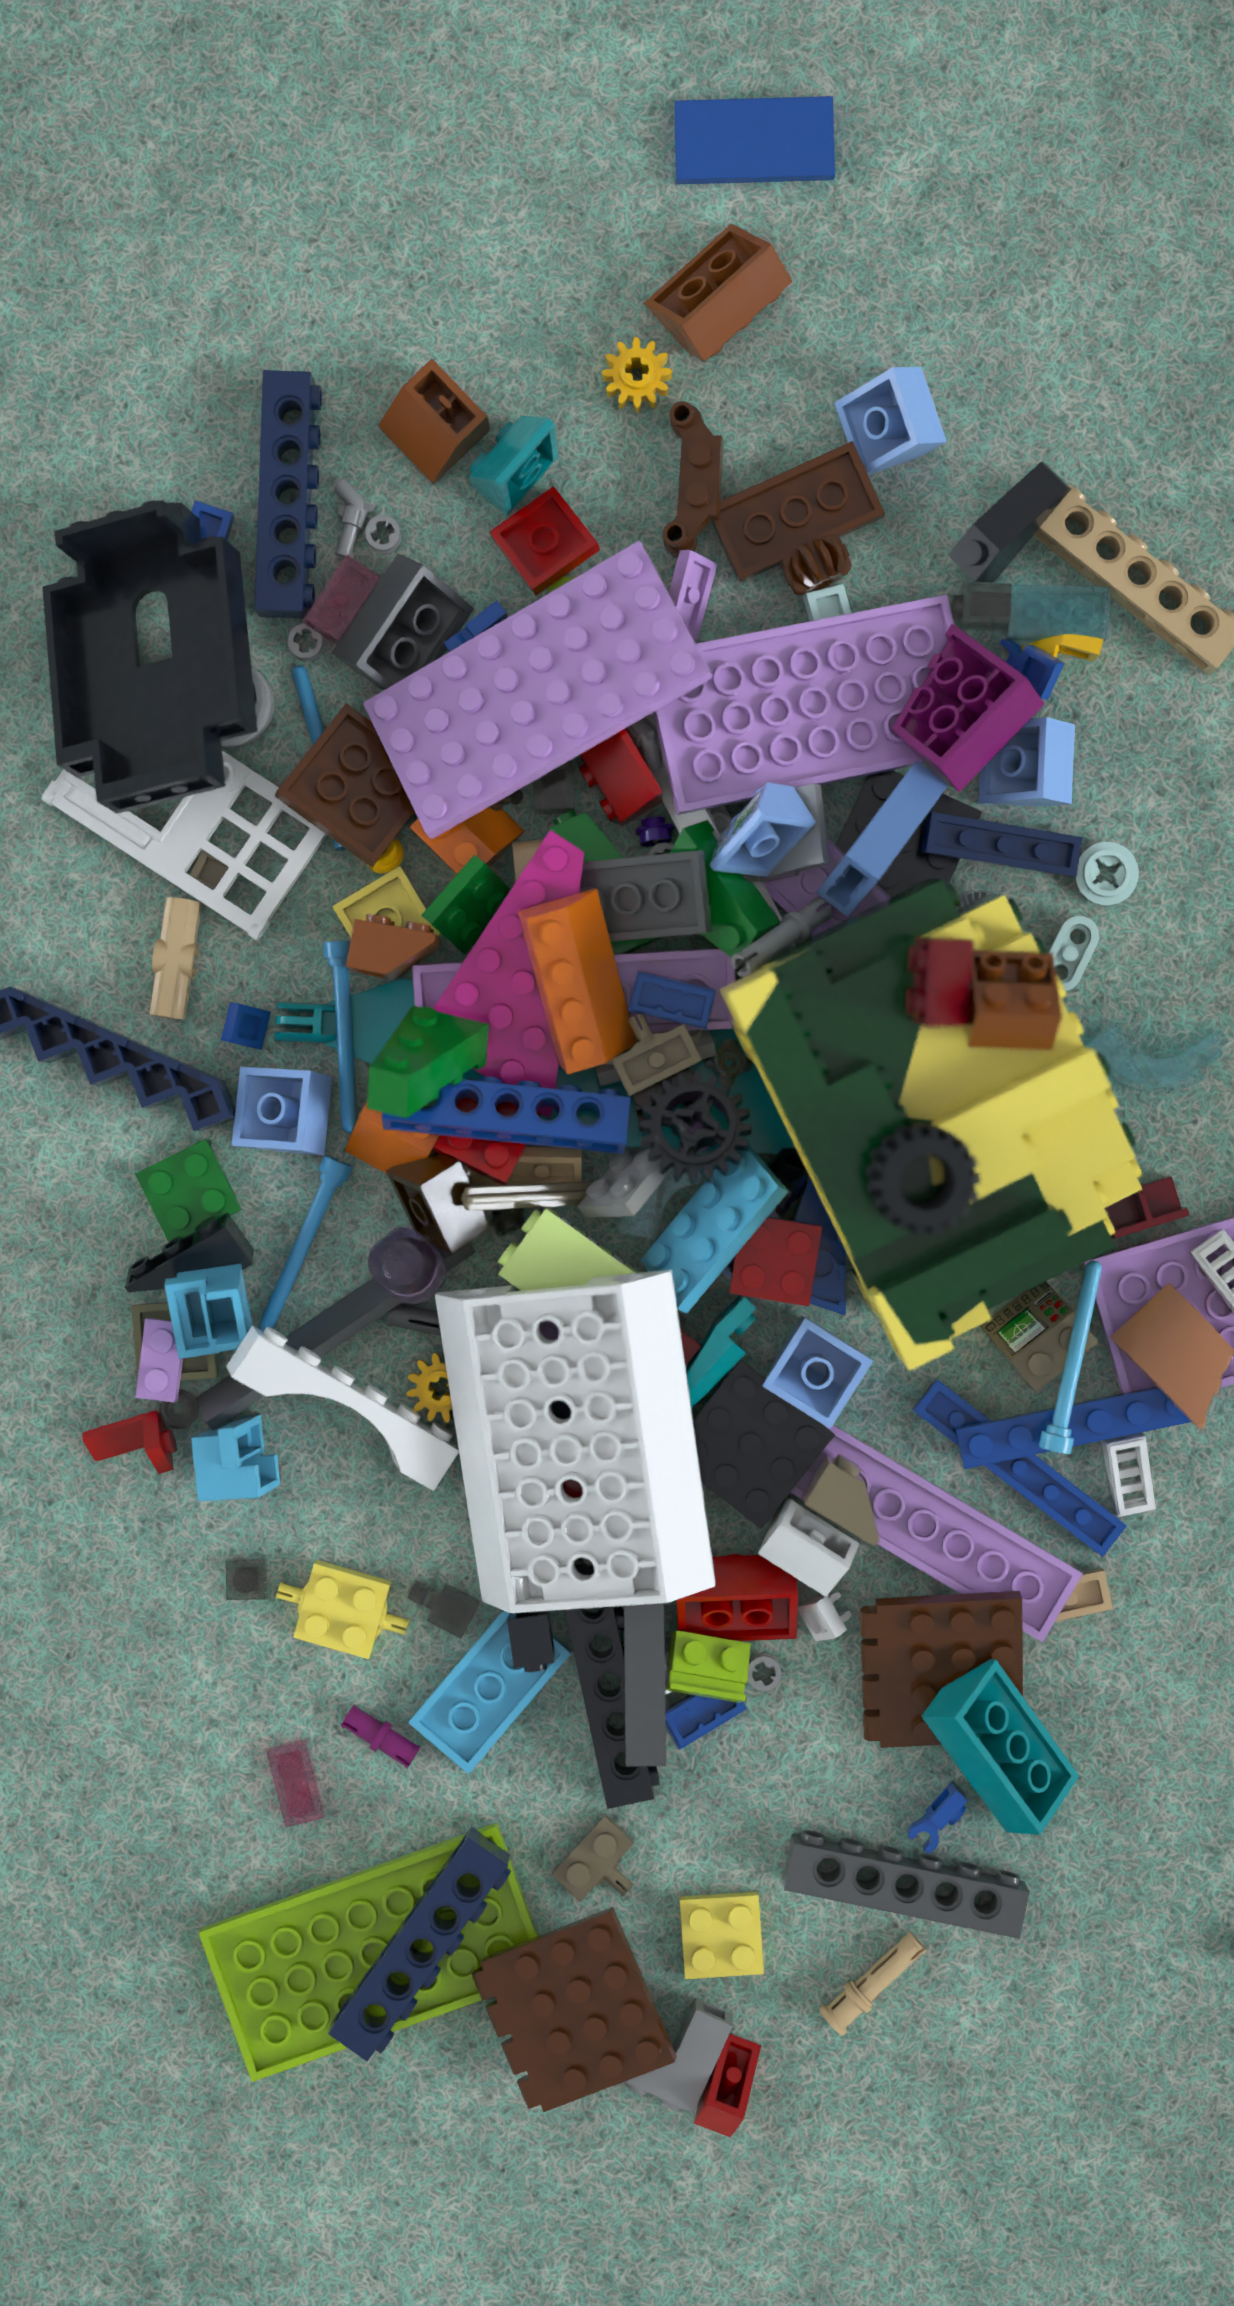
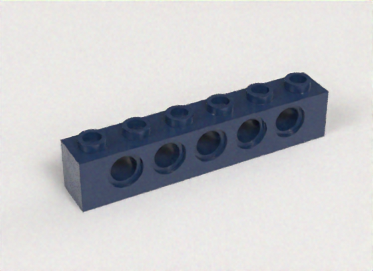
M263 370L254 610L259 617L307 619V608H314L315 586L314 584H308L309 568L316 567V545L310 544V529H317L318 508L316 504H311L312 489L319 488V466L313 465V450L320 449L321 432L320 426L314 425V410H321L322 388L321 385H315L314 378L311 372ZM299 410L302 412L300 419L296 423L286 424L283 422V417L288 411ZM297 449L300 451V456L296 462L291 464L281 462L282 455L287 450ZM294 488L299 491L298 498L294 502L289 504L280 502V496L286 489ZM294 528L298 530L297 537L291 543L284 544L278 541L279 534L284 529ZM292 567L296 569L295 578L291 582L279 583L277 581V575L283 568Z
M471 1827L336 2014L328 2034L366 2062L375 2050L381 2054L394 2036V2032L390 2029L398 2018L405 2021L416 2006L418 2000L414 1996L423 1985L428 1989L441 1970V1967L437 1964L443 1955L447 1953L449 1956H452L464 1938V1935L460 1932L466 1923L471 1921L474 1924L482 1915L488 1904L484 1901V1898L492 1888L498 1891L507 1880L511 1872L507 1868L510 1854ZM466 1873L474 1874L479 1879L480 1884L474 1888H467L461 1884L459 1877ZM441 1906H448L456 1912L457 1916L452 1920H443L437 1915L436 1909ZM417 1939H426L432 1944L433 1949L425 1953L415 1949L413 1942ZM396 1971L403 1972L409 1977L410 1981L404 1985L396 1984L391 1980L390 1974ZM371 2004H378L385 2009L386 2014L381 2017L372 2016L366 2007Z

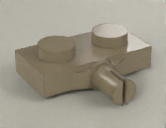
M643 1013L636 1015L642 1031L635 1017L627 1020L638 1042L628 1052L611 1060L628 1096L702 1061L685 1024L666 1033L652 1034Z
M605 1814L551 1875L579 1902L595 1886L603 1883L605 1880L623 1897L634 1884L617 1869L620 1858L629 1850L635 1840Z

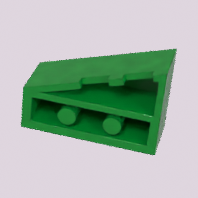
M706 820L684 827L670 853L703 850L712 932L700 934L732 958L734 954L751 945L781 922L752 881L747 883L742 874L714 871L711 868L710 861L718 840L712 833L715 829Z
M412 1005L369 1066L367 1109L408 1118L439 1097V1090L449 1083L454 1086L463 1081V1074L471 1068L479 1070L484 1067L487 1057L489 1024L437 1012L430 1007Z

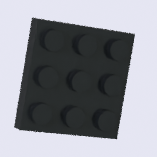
M892 770L867 776L836 843V846L844 854L904 775ZM943 793L929 811L978 820L982 814V811ZM927 815L876 883L890 897L928 879H943L945 885L950 883L960 861L958 858L921 852Z
M740 1360L693 1419L701 1482L762 1529L829 1444L835 1433L811 1416L764 1388L762 1384L765 1378Z

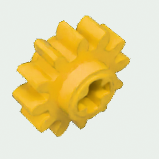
M634 337L632 348L627 349L626 345L619 341L617 343L619 356L616 357L614 354H606L605 356L606 364L612 368L602 371V380L612 382L606 388L607 397L619 394V408H624L627 402L631 401L636 413L640 412L642 401H647L650 407L655 408V393L661 396L668 395V386L662 381L672 379V370L666 367L661 368L668 361L667 353H660L655 356V341L649 342L645 349L640 348L638 337ZM632 369H641L642 380H633Z
M437 1351L432 1355L433 1364L429 1365L424 1359H420L417 1362L418 1368L422 1373L413 1372L408 1375L407 1378L411 1382L417 1383V1387L411 1388L407 1391L406 1395L409 1397L418 1396L420 1401L416 1403L413 1410L417 1412L424 1407L428 1408V1421H432L437 1412H441L443 1420L447 1423L452 1417L450 1392H445L440 1397L435 1394L437 1388L431 1387L432 1382L437 1383L441 1377L448 1380L446 1364L441 1361V1356Z

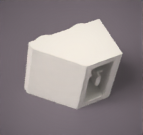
M784 1500L775 1513L758 1554L826 1597L849 1570L859 1543L796 1502Z

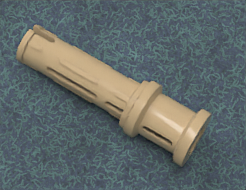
M908 1931L892 1949L885 1953L856 1982L854 1980L847 1981L843 1985L845 1990L828 2006L825 2004L820 2006L819 2011L839 2035L844 2036L847 2033L846 2027L862 2012L869 2013L874 2005L872 2001L915 1960L927 1951L926 1948L913 1936L911 1931Z

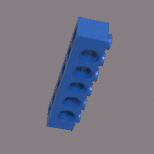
M484 1076L479 1077L477 1081L463 1079V1081L455 1086L450 1083L439 1090V1097L436 1098L437 1102L434 1106L421 1108L408 1118L382 1112L383 1129L624 1154L627 1142L631 1097L622 1096L620 1091L612 1089H602L598 1093L582 1092L580 1087L573 1085L558 1086V1089L542 1088L540 1083L534 1081H520L518 1085L502 1084V1081L498 1078ZM462 1098H471L478 1106L471 1112H462L455 1105ZM503 1102H510L517 1107L518 1111L512 1116L505 1117L496 1111V1107ZM549 1106L557 1111L558 1116L551 1121H545L537 1116L536 1111L541 1107ZM588 1110L597 1115L598 1121L592 1125H585L576 1116L581 1111Z

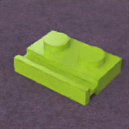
M678 1630L671 1632L667 1668L669 1676L665 1690L737 1703L744 1702L746 1700L744 1689L748 1679L751 1643Z

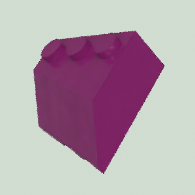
M951 624L945 634L948 639L940 655L934 654L928 664L931 670L922 687L914 689L892 730L932 771L960 792L1044 705V702L1027 677L958 627Z

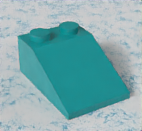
M521 415L514 424L512 422L506 423L496 436L495 441L498 443L488 454L482 452L469 469L472 472L469 476L471 486L506 516L512 512L559 457L555 423L549 418Z

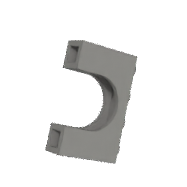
M695 1998L682 2029L672 2044L677 2055L675 2063L625 2081V2086L637 2094L646 2095V2093L660 2098L666 2107L674 2111L681 2112L684 2109L694 2113L733 2027L732 2014Z

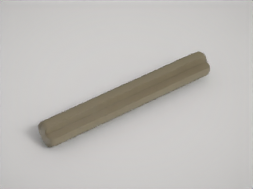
M594 1181L466 1187L463 1194H461V1201L463 1202L464 1209L467 1211L578 1206L587 1195V1188Z

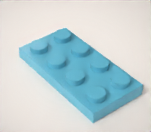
M750 1145L748 1151L736 1150L741 1157L739 1165L726 1161L728 1165L727 1176L722 1175L717 1169L713 1171V1182L709 1183L706 1180L640 1260L648 1272L672 1270L677 1309L682 1312H689L789 1192Z
M504 1610L500 1612L408 1722L467 1774L474 1769L572 1653L570 1648L553 1635L555 1659L554 1663L547 1664V1669L538 1672H524V1667L514 1668L507 1623L509 1612Z

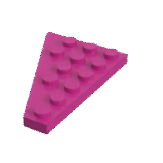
M551 829L433 1009L437 1012L489 1024L486 1065L479 1070L472 1068L481 1075L498 1078L502 1081V1084L518 1085L520 1081H534L540 1083L542 1088L556 1089L559 1064L518 914L520 910L580 893L584 851ZM544 1106L537 1111L549 1118L553 1108Z

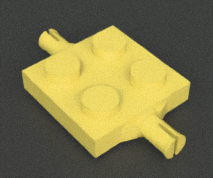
M317 1559L313 1564L310 1579L303 1589L281 1582L276 1595V1599L298 1604L299 1618L293 1638L368 1660L370 1659L375 1639L382 1629L405 1636L410 1619L387 1613V1597L392 1581Z

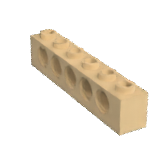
M1068 485L1071 488L1069 493L1033 536L1207 675L1213 673L1234 648V613L1227 609L1220 610L1209 601L1210 596L1203 588L1195 584H1187L1178 576L1179 571L1174 565L1164 559L1159 561L1147 552L1148 547L1140 538L1132 534L1127 536L1116 527L1117 523L1111 515L1103 510H1094L1085 502V496L1077 488ZM1069 519L1079 521L1083 526V534H1071L1066 529L1065 521ZM1097 545H1109L1114 551V559L1105 560L1101 558L1097 553ZM1136 568L1142 571L1145 576V584L1137 585L1131 582L1128 577V569ZM1161 593L1172 595L1176 601V609L1169 610L1164 608L1159 601V595ZM1191 618L1202 619L1207 625V633L1201 635L1194 632L1190 624Z

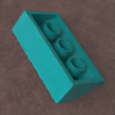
M996 1659L986 1661L942 1687L921 1716L1006 1833L1041 1835L1079 1777V1774Z

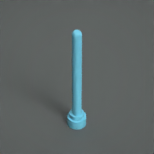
M1095 1260L1089 1261L1085 1267L1052 1424L1047 1425L1046 1431H1042L1039 1443L1040 1448L1063 1454H1071L1074 1438L1070 1436L1072 1429L1068 1428L1102 1271L1101 1264Z

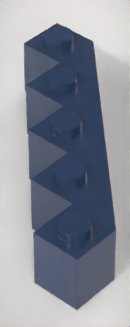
M13 987L0 990V1040L26 1030L38 1062L52 1063L78 1053L89 1084L102 1086L129 1075L142 1108L152 1109L181 1097L193 1131H204L235 1118V1106L225 1080L26 991Z

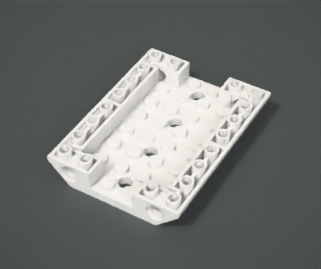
M672 1270L592 1277L585 1285L515 1291L514 1285L437 1292L435 1300L482 1602L509 1613L669 1603L714 1587L716 1581ZM544 1320L554 1322L559 1328V1338L556 1340L544 1338L539 1330L540 1323ZM556 1400L566 1402L571 1408V1417L568 1419L557 1418L551 1410L552 1402ZM573 1479L579 1482L583 1488V1495L578 1498L568 1496L563 1489V1481ZM575 1559H589L594 1565V1574H580L575 1568Z

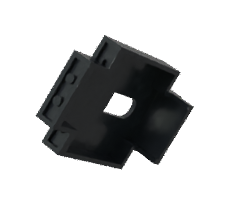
M164 500L147 501L137 508L126 511H112L106 514L105 517L88 522H74L70 527L54 531L56 547L76 561L78 576L63 577L57 583L42 587L57 766L77 778L94 774L96 802L116 814L225 787L221 741L258 732L240 552L222 536H210L202 539L200 519L183 503H166ZM159 591L164 593L167 598L173 658L140 666L136 607L146 594Z

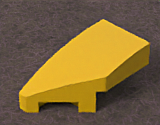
M1062 634L1026 645H1034L1055 658L1058 653L1093 662L1100 655L1104 639L1084 635Z

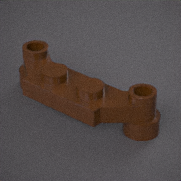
M685 401L675 403L670 410L671 427L675 434L682 439L677 516L664 527L663 542L667 551L675 558H678L680 550L695 551L697 547L696 536L711 520H719L724 440L721 435H713L704 424V419L699 410ZM689 415L686 420L680 421L683 416ZM682 533V537L679 540L673 541L675 535Z

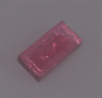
M346 555L304 618L303 623L337 645L377 585L380 577L349 555Z
M303 1739L268 1748L266 1752L285 1828L323 1819L325 1812L307 1740Z

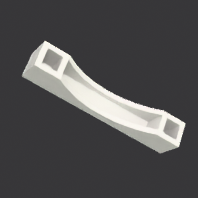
M252 1325L226 1365L232 1378L266 1397L282 1394H311L330 1398L353 1408L370 1420L381 1432L387 1442L392 1459L402 1474L433 1491L436 1489L459 1453V1449L451 1440L453 1434L434 1422L431 1427L419 1421L421 1416L404 1404H400L398 1408L386 1402L388 1397L371 1385H367L366 1389L359 1387L353 1383L355 1378L342 1368L334 1366L330 1370L319 1364L321 1358L309 1349L301 1346L297 1351L285 1344L288 1339L276 1330L266 1327L262 1331Z

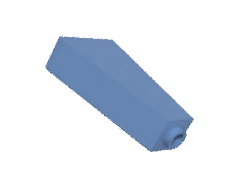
M916 760L816 893L848 917L879 881L949 784L939 778L934 771L926 768Z

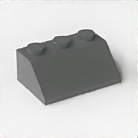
M397 554L332 651V654L355 672L382 690H386L442 657L447 650L444 642L459 632L474 608L423 564Z

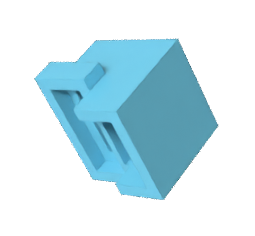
M241 1264L179 1272L176 1278L165 1279L164 1286L179 1359L236 1350L252 1325Z
M261 1414L244 1416L225 1426H219L214 1430L210 1428L191 1438L198 1501L259 1498L280 1486L277 1454L263 1455L265 1451Z

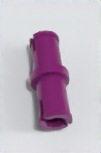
M355 1704L340 1726L369 1743V1749L375 1753L377 1750H380L402 1764L406 1769H408L421 1746L414 1744L392 1730L391 1723L387 1721L384 1724L359 1709Z

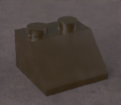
M439 1154L393 1166L386 1170L418 1238L452 1254L491 1229L485 1217L488 1214L487 1210L467 1211L464 1209L461 1194H463L466 1187H471L472 1175L463 1161Z

